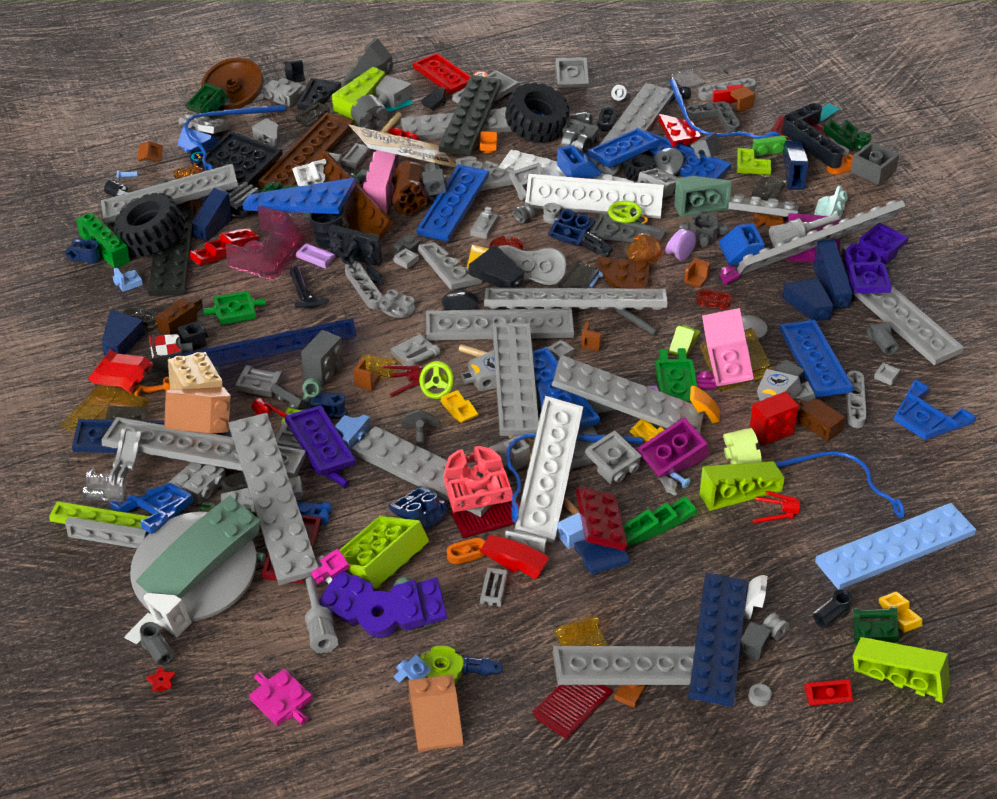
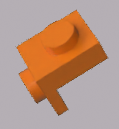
M481 131L480 151H483V153H493L497 149V132Z

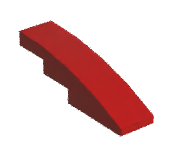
M249 228L221 233L219 240L206 242L204 249L190 251V258L199 265L215 262L247 247L256 241L259 235Z

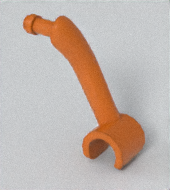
M169 377L163 379V385H137L134 395L138 396L140 391L150 393L164 389L165 391L170 390Z

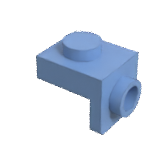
M415 654L409 661L405 658L396 667L399 671L393 677L399 683L406 676L410 680L422 679L431 669Z

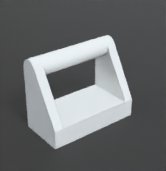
M153 593L144 595V600L154 621L176 638L192 623L182 600L176 595Z

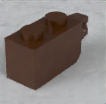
M198 296L190 300L181 298L156 315L158 333L162 335H178L177 327L196 322L197 313L203 307L202 299Z
M800 398L795 400L799 405L798 422L828 442L843 431L845 416L819 399H812L809 402Z

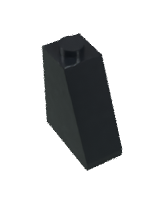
M496 244L472 261L468 267V274L500 288H518L523 283L524 272Z

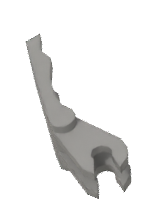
M122 429L116 458L113 462V469L109 475V483L111 485H114L117 480V484L123 486L128 471H134L142 437L141 431L132 432Z

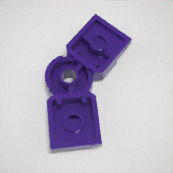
M879 222L859 238V243L848 246L844 265L848 270L847 276L850 287H853L855 293H891L892 286L885 264H888L897 256L898 250L908 243L909 237Z
M343 571L333 578L319 599L320 606L330 609L333 616L352 626L360 623L367 634L376 638H383L393 634L398 625L407 631L448 619L440 582L437 577L418 583L415 580L393 586L390 593L376 591L371 583ZM383 611L380 617H376L377 613Z

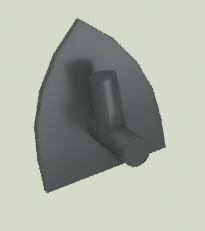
M420 409L405 415L401 423L402 428H416L417 444H424V428H441L440 421L436 416Z

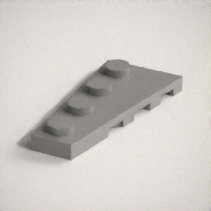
M435 242L418 245V252L450 290L482 284V280L470 276L467 267L461 266L458 259L449 257V253Z

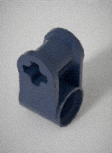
M75 238L72 241V245L65 250L66 256L72 261L94 264L102 258L98 242L95 240Z
M321 391L319 395L313 397L309 405V409L321 405L327 416L335 419H341L348 413L344 404L346 401L345 396L341 393Z

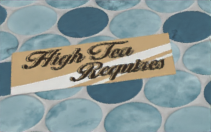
M349 125L370 149L457 167L446 153L439 152L438 145Z

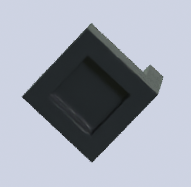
M302 60L284 62L286 79L293 82L306 81Z

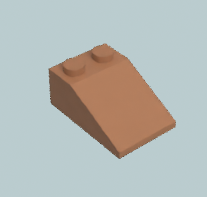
M224 387L166 391L164 428L208 434L229 432L228 422L231 396Z
M453 675L408 680L409 700L418 751L463 746Z

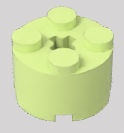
M752 428L723 434L724 442L727 445V448H724L726 459H731L730 464L762 462L760 449L757 450L756 446L758 440Z

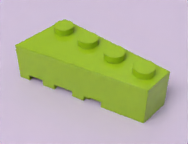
M372 67L332 94L333 111L353 119L351 116L352 106H355L358 103L357 100L364 95L371 94L376 97V87L385 77V72Z
M774 461L703 466L699 495L708 510L711 511L749 501L756 497L767 496V490L776 493L782 492L785 477Z
M864 637L860 638L854 651L853 662L856 672L881 681L888 679L894 686L900 688L907 686L915 689L916 694L921 696L929 694L936 697L935 701L944 702L950 687L948 653Z

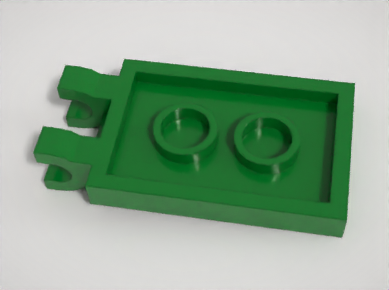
M678 348V356L673 360H668L667 349H659L660 357H658V360H655L659 391L692 404L690 400L691 387H697L693 360L686 358L685 348Z

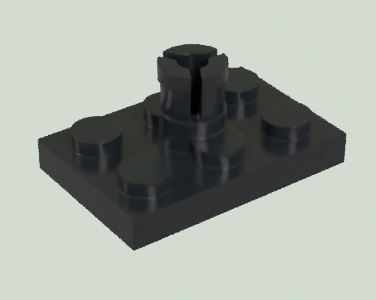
M330 225L328 231L331 253L341 257L342 262L348 265L353 264L354 261H359L380 267L382 263L380 236Z

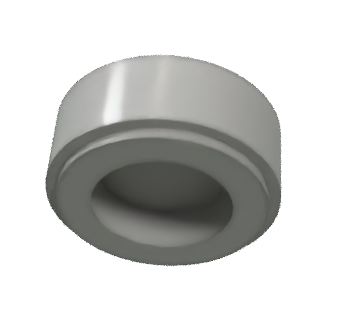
M755 684L750 688L748 697L752 704L766 706L771 701L772 692L764 684Z

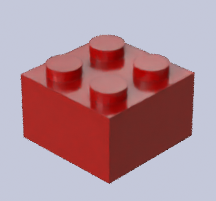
M786 391L753 403L749 428L753 429L761 446L773 443L784 437H789L795 432L799 405Z

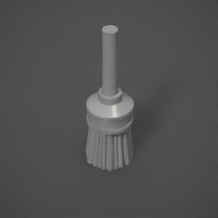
M834 214L809 223L802 222L798 218L786 224L770 226L769 236L771 242L775 247V245L781 242L789 243L791 239L797 236L805 237L806 233L810 232L811 229L838 221L839 215Z
M309 577L306 579V585L312 608L306 613L305 622L310 636V648L320 654L332 652V649L339 645L338 638L333 629L332 613L330 609L320 606L314 578Z

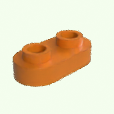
M853 155L843 156L842 165L839 168L827 166L826 170L831 174L851 171Z
M472 538L454 543L447 548V560L452 564H462L483 558L485 555L479 551L485 541L481 538Z

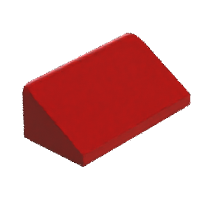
M850 679L804 684V691L809 706L853 702Z

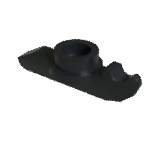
M370 265L367 266L372 282L378 285L384 284L381 279V273L375 272Z
M308 296L305 301H299L294 306L295 308L307 307L314 309L317 305L328 303L329 299H317L314 296Z

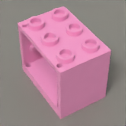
M740 308L703 315L707 348L716 387L753 380V371Z

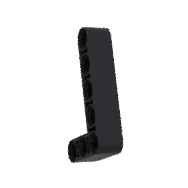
M811 103L784 116L782 133L793 141H801L805 150L827 166L839 168L842 165L843 148L812 127L820 123L822 106L820 104Z

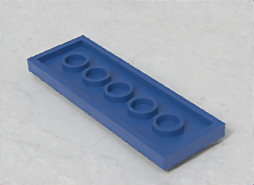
M458 164L448 179L446 193H441L437 196L416 229L417 235L449 242L488 179L489 170Z
M815 320L780 324L779 330L798 366L805 370L804 377L811 386L815 397L852 392L853 385Z

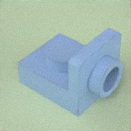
M114 268L115 275L113 276V281L116 286L120 287L122 292L143 285L142 279L136 270L121 274L118 268Z

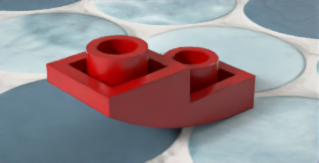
M728 85L727 89L713 90L712 102L724 101L729 104L738 102V100L731 96V91L739 89L743 85Z

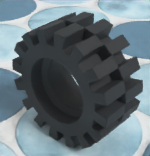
M641 153L624 161V174L630 180L633 178V181L638 180L640 172L654 169V160L646 154L642 156Z

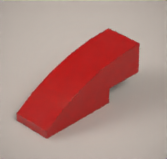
M489 535L479 551L513 573L518 569L534 580L537 579L549 559L547 555L525 544Z

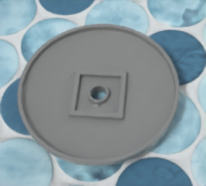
M191 512L171 518L155 533H149L138 546L132 560L130 576L134 592L146 609L149 610L144 600V595L148 592L138 585L136 580L177 538L208 512ZM253 540L248 542L180 598L191 621L203 620L223 612L235 604L246 592L254 578L257 566V554Z

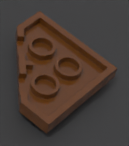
M608 257L597 258L596 270L602 272L603 277L607 279V283L613 288L647 289L650 262Z

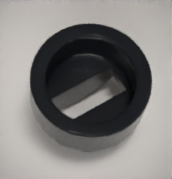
M682 86L679 89L683 100L691 97V90L688 86Z

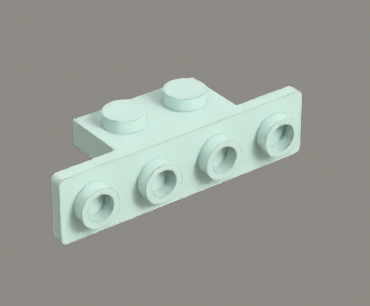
M837 186L834 196H826L819 199L814 215L831 216L838 214L841 217L848 199L846 191H843L841 186Z

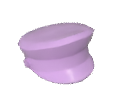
M686 229L677 231L667 243L666 253L675 254L676 258L680 261L686 260L695 247V233Z

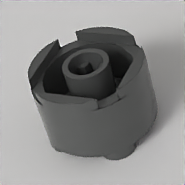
M371 94L360 97L357 100L358 103L351 108V116L358 126L370 130L384 128L387 124L388 111L381 101Z

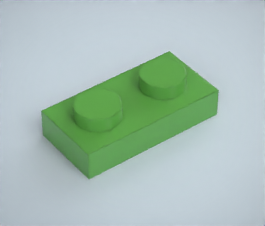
M777 136L754 139L752 147L754 149V157L783 153L784 143L787 140L786 137Z

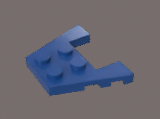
M917 379L913 381L894 417V421L924 440L973 424L976 420V416L964 408H961L949 417L923 401L921 398L928 394L929 387Z
M172 483L146 490V495L139 497L131 495L127 497V501L117 503V500L109 504L113 511L126 513L139 506L153 514L140 521L142 529L153 534L169 519L175 517L194 501L192 494Z

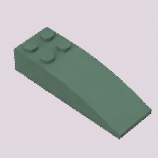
M229 495L177 538L136 580V583L148 593L176 595L178 598L183 597L256 537L259 532L260 520Z

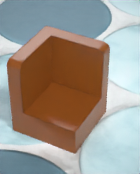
M744 86L731 91V96L738 100V112L754 106L755 93Z
M151 141L139 145L137 161L141 162L145 159L155 162L162 161L163 145Z
M694 258L685 269L684 283L701 288L709 278L711 263Z
M586 321L581 336V348L599 351L603 341V334L590 331V322Z
M361 359L353 369L355 387L372 391L380 380V374L366 370L365 359Z

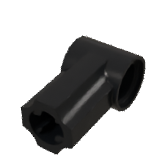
M845 589L836 590L833 598L813 612L816 624L821 628H827L838 618L848 616L851 609L852 594Z

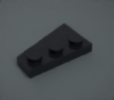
M311 78L297 102V109L313 111L341 88V82Z

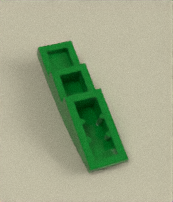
M686 496L672 505L665 503L653 512L647 509L623 525L627 546L668 531L698 514L697 509Z

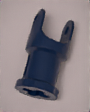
M466 654L464 656L463 674L465 675L467 673H477L486 677L491 673L499 674L503 670L500 662L491 661L489 657L474 658Z

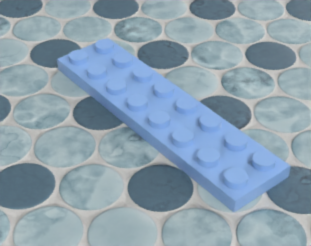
M949 503L816 556L815 562L837 589H843L975 535L976 529L952 503Z

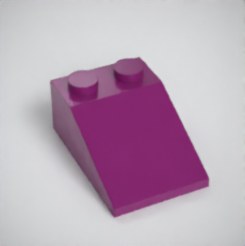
M685 417L636 449L659 478L695 466L710 456L707 442Z

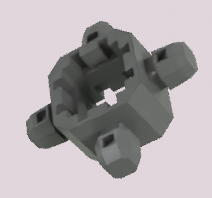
M706 211L693 214L691 216V223L682 222L679 226V230L693 231L696 236V243H699L701 246L714 243L717 234H728V225L721 223L718 225L717 216L708 214Z

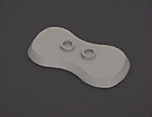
M509 245L499 246L524 272L523 279H530L544 285H552L560 282L565 276L566 258L557 249L544 248L536 251H524Z

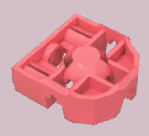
M476 446L474 447V453H470L469 456H466L463 449L448 457L444 472V485L453 512L512 501L513 493L503 468L501 457L494 450ZM475 462L476 464L473 465L474 468L467 466V463ZM477 472L482 473L484 476L482 478L477 476Z

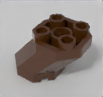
M404 162L396 168L395 173L397 174L395 178H392L394 186L392 202L396 211L406 216H412L427 203V194L424 189L422 175L424 169L417 162Z

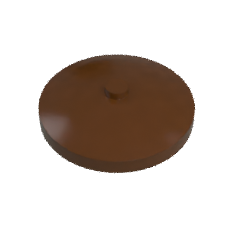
M230 58L210 68L203 77L201 87L208 83L221 88L229 98L218 110H233L247 106L258 97L263 88L264 78L259 66L255 62L246 58Z

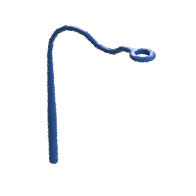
M670 79V85L687 123L691 128L706 135L713 134L712 132L699 129L691 123L676 80ZM771 131L765 136H757L746 132L716 133L717 137L744 135L756 139L769 138L771 135L780 136L775 131Z
M285 105L207 112L193 115L187 119L184 126L186 135L202 150L204 155L202 162L205 171H208V169L212 170L213 168L211 164L205 161L207 153L203 146L193 139L189 133L188 125L191 120L202 116L285 111Z
M536 433L523 434L513 439L507 447V465L517 482V490L512 495L511 516L514 523L517 522L519 515L516 497L521 491V481L518 473L511 465L510 452L516 442L524 438L536 437ZM577 434L576 441L597 442L607 435ZM621 436L629 444L642 445L643 443L642 437Z
M828 451L775 462L778 468H782L820 456L838 455L850 458L864 468L867 473V482L871 489L891 502L894 513L898 518L902 519L904 517L905 511L902 502L899 499L894 500L890 495L879 491L871 481V472L867 465L859 458L848 453Z

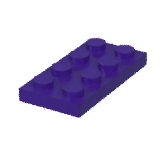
M321 405L285 415V422L301 448L306 450V456L319 476L355 465L356 459Z

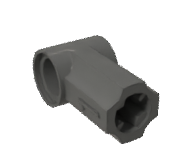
M887 322L867 327L869 340L871 342L875 341L884 354L890 356L898 351L899 345L891 335V328Z
M147 622L140 627L142 647L148 650L157 665L165 666L169 664L175 655L160 633L159 626L154 622Z

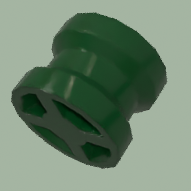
M864 131L857 132L854 148L860 151L869 144L872 137L871 134Z

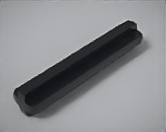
M298 266L291 267L290 275L301 301H305L310 294Z

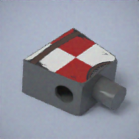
M177 334L148 335L154 372L167 370L168 359L193 354L192 342L180 344V338Z

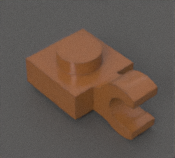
M756 212L753 214L754 218H759V220H752L756 227L763 223L769 227L783 224V216Z

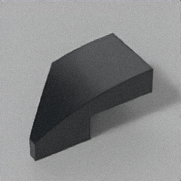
M440 87L421 100L422 104L434 111L441 103H446L445 87Z

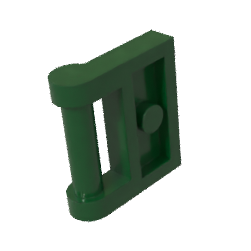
M897 606L890 607V609L870 610L853 608L855 644L859 642L861 637L885 642H899ZM891 617V620L860 621V618Z

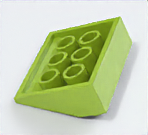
M379 516L339 550L350 566L344 572L360 577L377 589L388 577L393 576L398 568L406 564L415 553L420 552L423 546L429 542V539L421 522L418 520Z

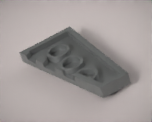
M601 213L590 233L603 240L661 245L666 236L665 229L638 222L620 223Z

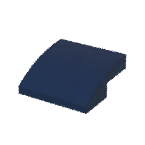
M585 540L574 543L575 551L583 558V566L591 574L630 563L625 550L586 542Z

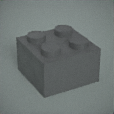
M871 141L853 155L850 172L879 185L897 170L899 154Z
M322 330L301 351L304 380L315 378L323 387L327 382L331 381L338 370L342 369L344 361L341 337Z

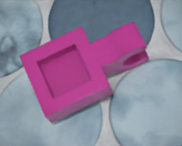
M337 548L320 560L323 565L313 570L311 575L317 584H321L328 575L333 579L341 572L350 568V566Z

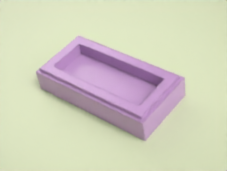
M307 243L296 252L297 258L325 269L335 260V254Z

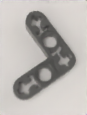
M719 101L686 107L690 120L718 117L727 133L739 132L740 122L727 102Z

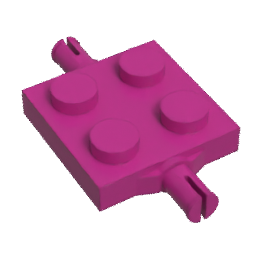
M285 669L269 679L262 672L255 674L254 679L261 686L249 694L250 700L277 727L293 717L301 725H304V722L307 723L308 717L301 711L313 699L312 695Z

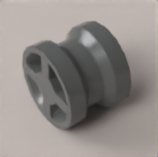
M525 202L521 207H516L513 210V215L519 223H524L527 219L533 218L535 212L533 207Z

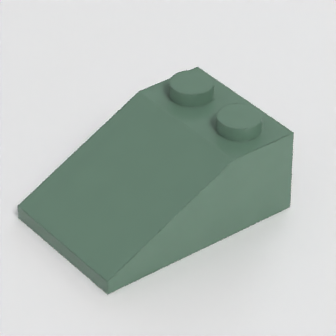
M698 176L677 178L674 207L681 218L692 216L701 211L713 213L729 210L732 182L731 180Z

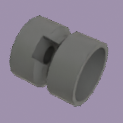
M568 130L563 136L561 147L574 145L587 154L590 147V137L583 134L578 135L576 132Z

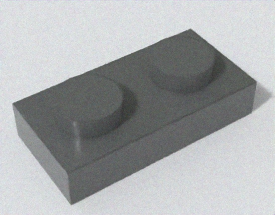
M273 383L270 390L276 393L275 397L283 402L289 401V406L299 410L302 408L306 410L309 408L310 402L303 400L285 387Z

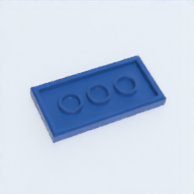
M636 128L589 149L588 156L610 168L658 146L659 139Z

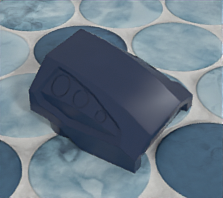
M563 209L560 216L554 221L548 235L559 241L580 246L583 236L589 232L592 225L596 222L595 219H590L585 214L577 215L570 209Z
M421 486L388 505L389 509L402 519L420 521L424 530L442 521L447 511L445 501L441 500L432 490Z

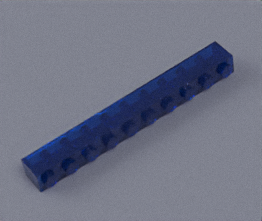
M353 318L169 356L168 359L176 356L193 355L196 352H206L213 366L224 367L303 350L322 330L341 337V341L354 339L357 334Z

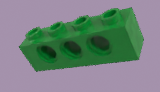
M92 212L76 218L79 235L85 240L97 241L101 257L113 268H119L130 263L127 245Z

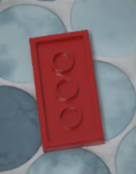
M438 53L413 63L415 70L439 87H445L446 92L451 95L466 88L471 77Z

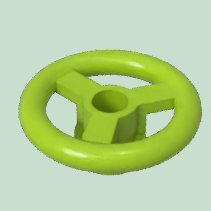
M618 201L608 208V215L614 221L631 223L641 217L642 209L634 202ZM619 206H627L626 208L615 209ZM636 209L637 214L632 217L631 210Z
M440 361L427 364L421 371L419 378L421 390L432 399H441L442 396L449 394L454 384V376L450 367ZM431 368H433V376L431 377V380L425 384L426 374ZM440 368H443L447 375L440 373ZM434 386L444 388L445 390L441 393H432L428 389Z

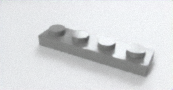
M68 517L65 522L68 537L138 548L143 539L148 535L144 529Z

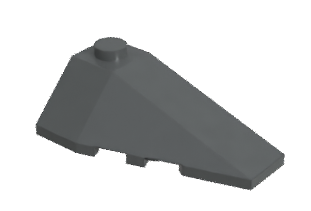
M374 38L365 47L366 52L363 56L358 57L356 67H352L343 79V87L372 67L384 71L385 75L392 70V55L378 38Z

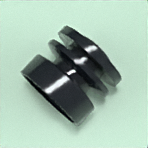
M344 206L339 214H309L316 243L324 248H331L328 231L331 224L350 229Z

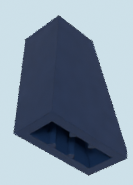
M214 188L191 222L193 237L208 242L232 221L228 192L218 188Z
M818 278L784 283L782 298L811 320L822 321L831 319L833 304Z
M112 309L109 313L102 338L104 355H107L111 349L117 354L125 355L145 335L143 320Z

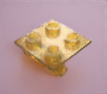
M591 615L583 619V621L578 619L577 623L572 621L569 624L560 625L559 628L553 630L561 646H609L597 626L600 623L597 616Z

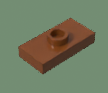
M620 685L614 699L635 708L647 685Z

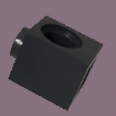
M199 321L177 327L180 344L192 342L193 350L206 346L208 334L206 328H202Z

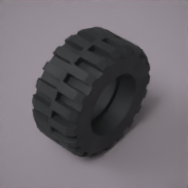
M537 82L523 84V86L517 87L512 92L506 108L505 118L513 133L516 132L518 137H523L526 141L530 140L533 143H547L561 136L563 133L562 128L568 120L570 111L566 98L561 96L558 90L555 91L553 87L545 86L546 84L543 83L537 84ZM530 110L538 111L543 115L535 114Z
M164 193L146 194L141 198L134 199L135 201L128 203L125 208H122L120 214L116 216L114 231L118 238L127 245L128 252L139 257L144 255L151 256L153 253L157 254L163 249L166 250L169 248V245L177 241V238H180L185 227V219L176 202L171 196Z

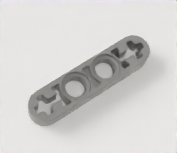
M751 78L702 86L698 90V98L704 101L712 100L713 90L727 89L728 85H743V87L745 86L753 92L755 91L756 82Z
M356 261L350 265L345 264V274L365 304L371 309L380 308L379 300L382 294L361 264Z
M850 371L847 373V377L853 385L852 391H858L860 394L846 393L847 420L850 426L861 428L865 425L866 420L864 376L859 371ZM851 404H859L861 407H854Z

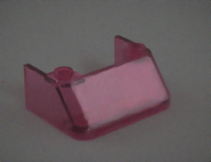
M259 206L260 230L271 233L263 243L250 241L244 247L227 243L228 267L267 279H274L282 273L294 258L296 252L304 245V235L286 213Z

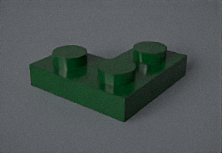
M830 118L822 131L838 144L849 149L859 129L848 120H845L840 126Z

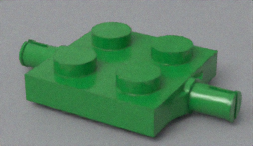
M248 290L214 296V307L203 308L204 316L215 314L219 319L220 325L256 319L255 307L266 305L265 298L254 300Z

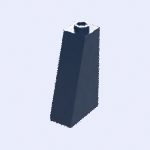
M785 141L783 159L787 190H804L808 159L802 142Z
M834 239L817 241L813 270L831 300L833 309L850 307L852 290Z

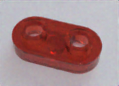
M700 289L696 292V302L701 306L727 309L731 306L732 297L726 292L710 289Z

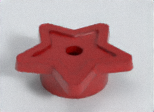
M159 667L156 673L147 676L146 680L153 684L154 692L165 691L172 688L171 680L176 674L175 672H165Z

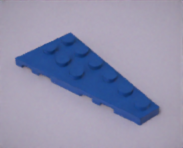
M645 131L659 139L658 146L647 150L654 156L667 148H675L682 153L684 163L678 173L683 177L698 176L721 179L731 169V163L714 156L707 158L705 153L701 151V158L699 159L693 148L677 143L676 147H672L667 138Z
M355 178L249 194L242 205L244 210L339 214L355 187L356 180Z
M545 347L532 351L535 385L540 409L542 410L545 396L583 407L579 429L599 424V416L584 397L552 386L558 361L549 349Z

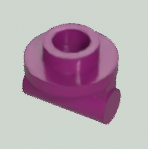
M730 265L721 269L722 273L719 275L725 285L740 278V274L736 271L735 266L731 268Z
M700 372V375L696 376L697 387L701 390L716 389L714 375H711V372Z

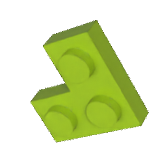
M738 148L737 173L770 175L771 160L754 159V149Z

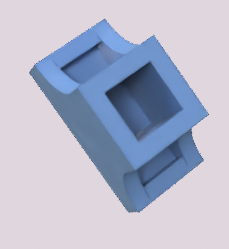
M363 414L360 417L351 418L344 415L334 426L351 453V448L357 442H360L370 431L369 416Z

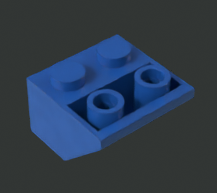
M574 145L557 148V166L566 177L591 179L601 176L600 170L589 156Z
M754 223L737 225L719 241V246L728 265L739 264L746 255L753 254L754 256L759 254V251L764 249L765 246Z

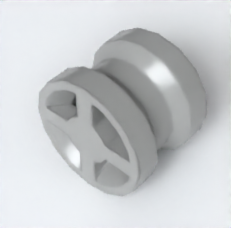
M556 203L545 204L543 207V220L546 223L553 224L560 216V206Z
M772 613L765 619L762 626L771 629L770 634L772 638L779 640L787 632L789 623L785 620H780L779 615L776 613Z

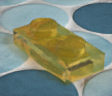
M363 354L360 360H366L367 371L388 378L392 376L396 369H383L382 366L398 365L397 360Z

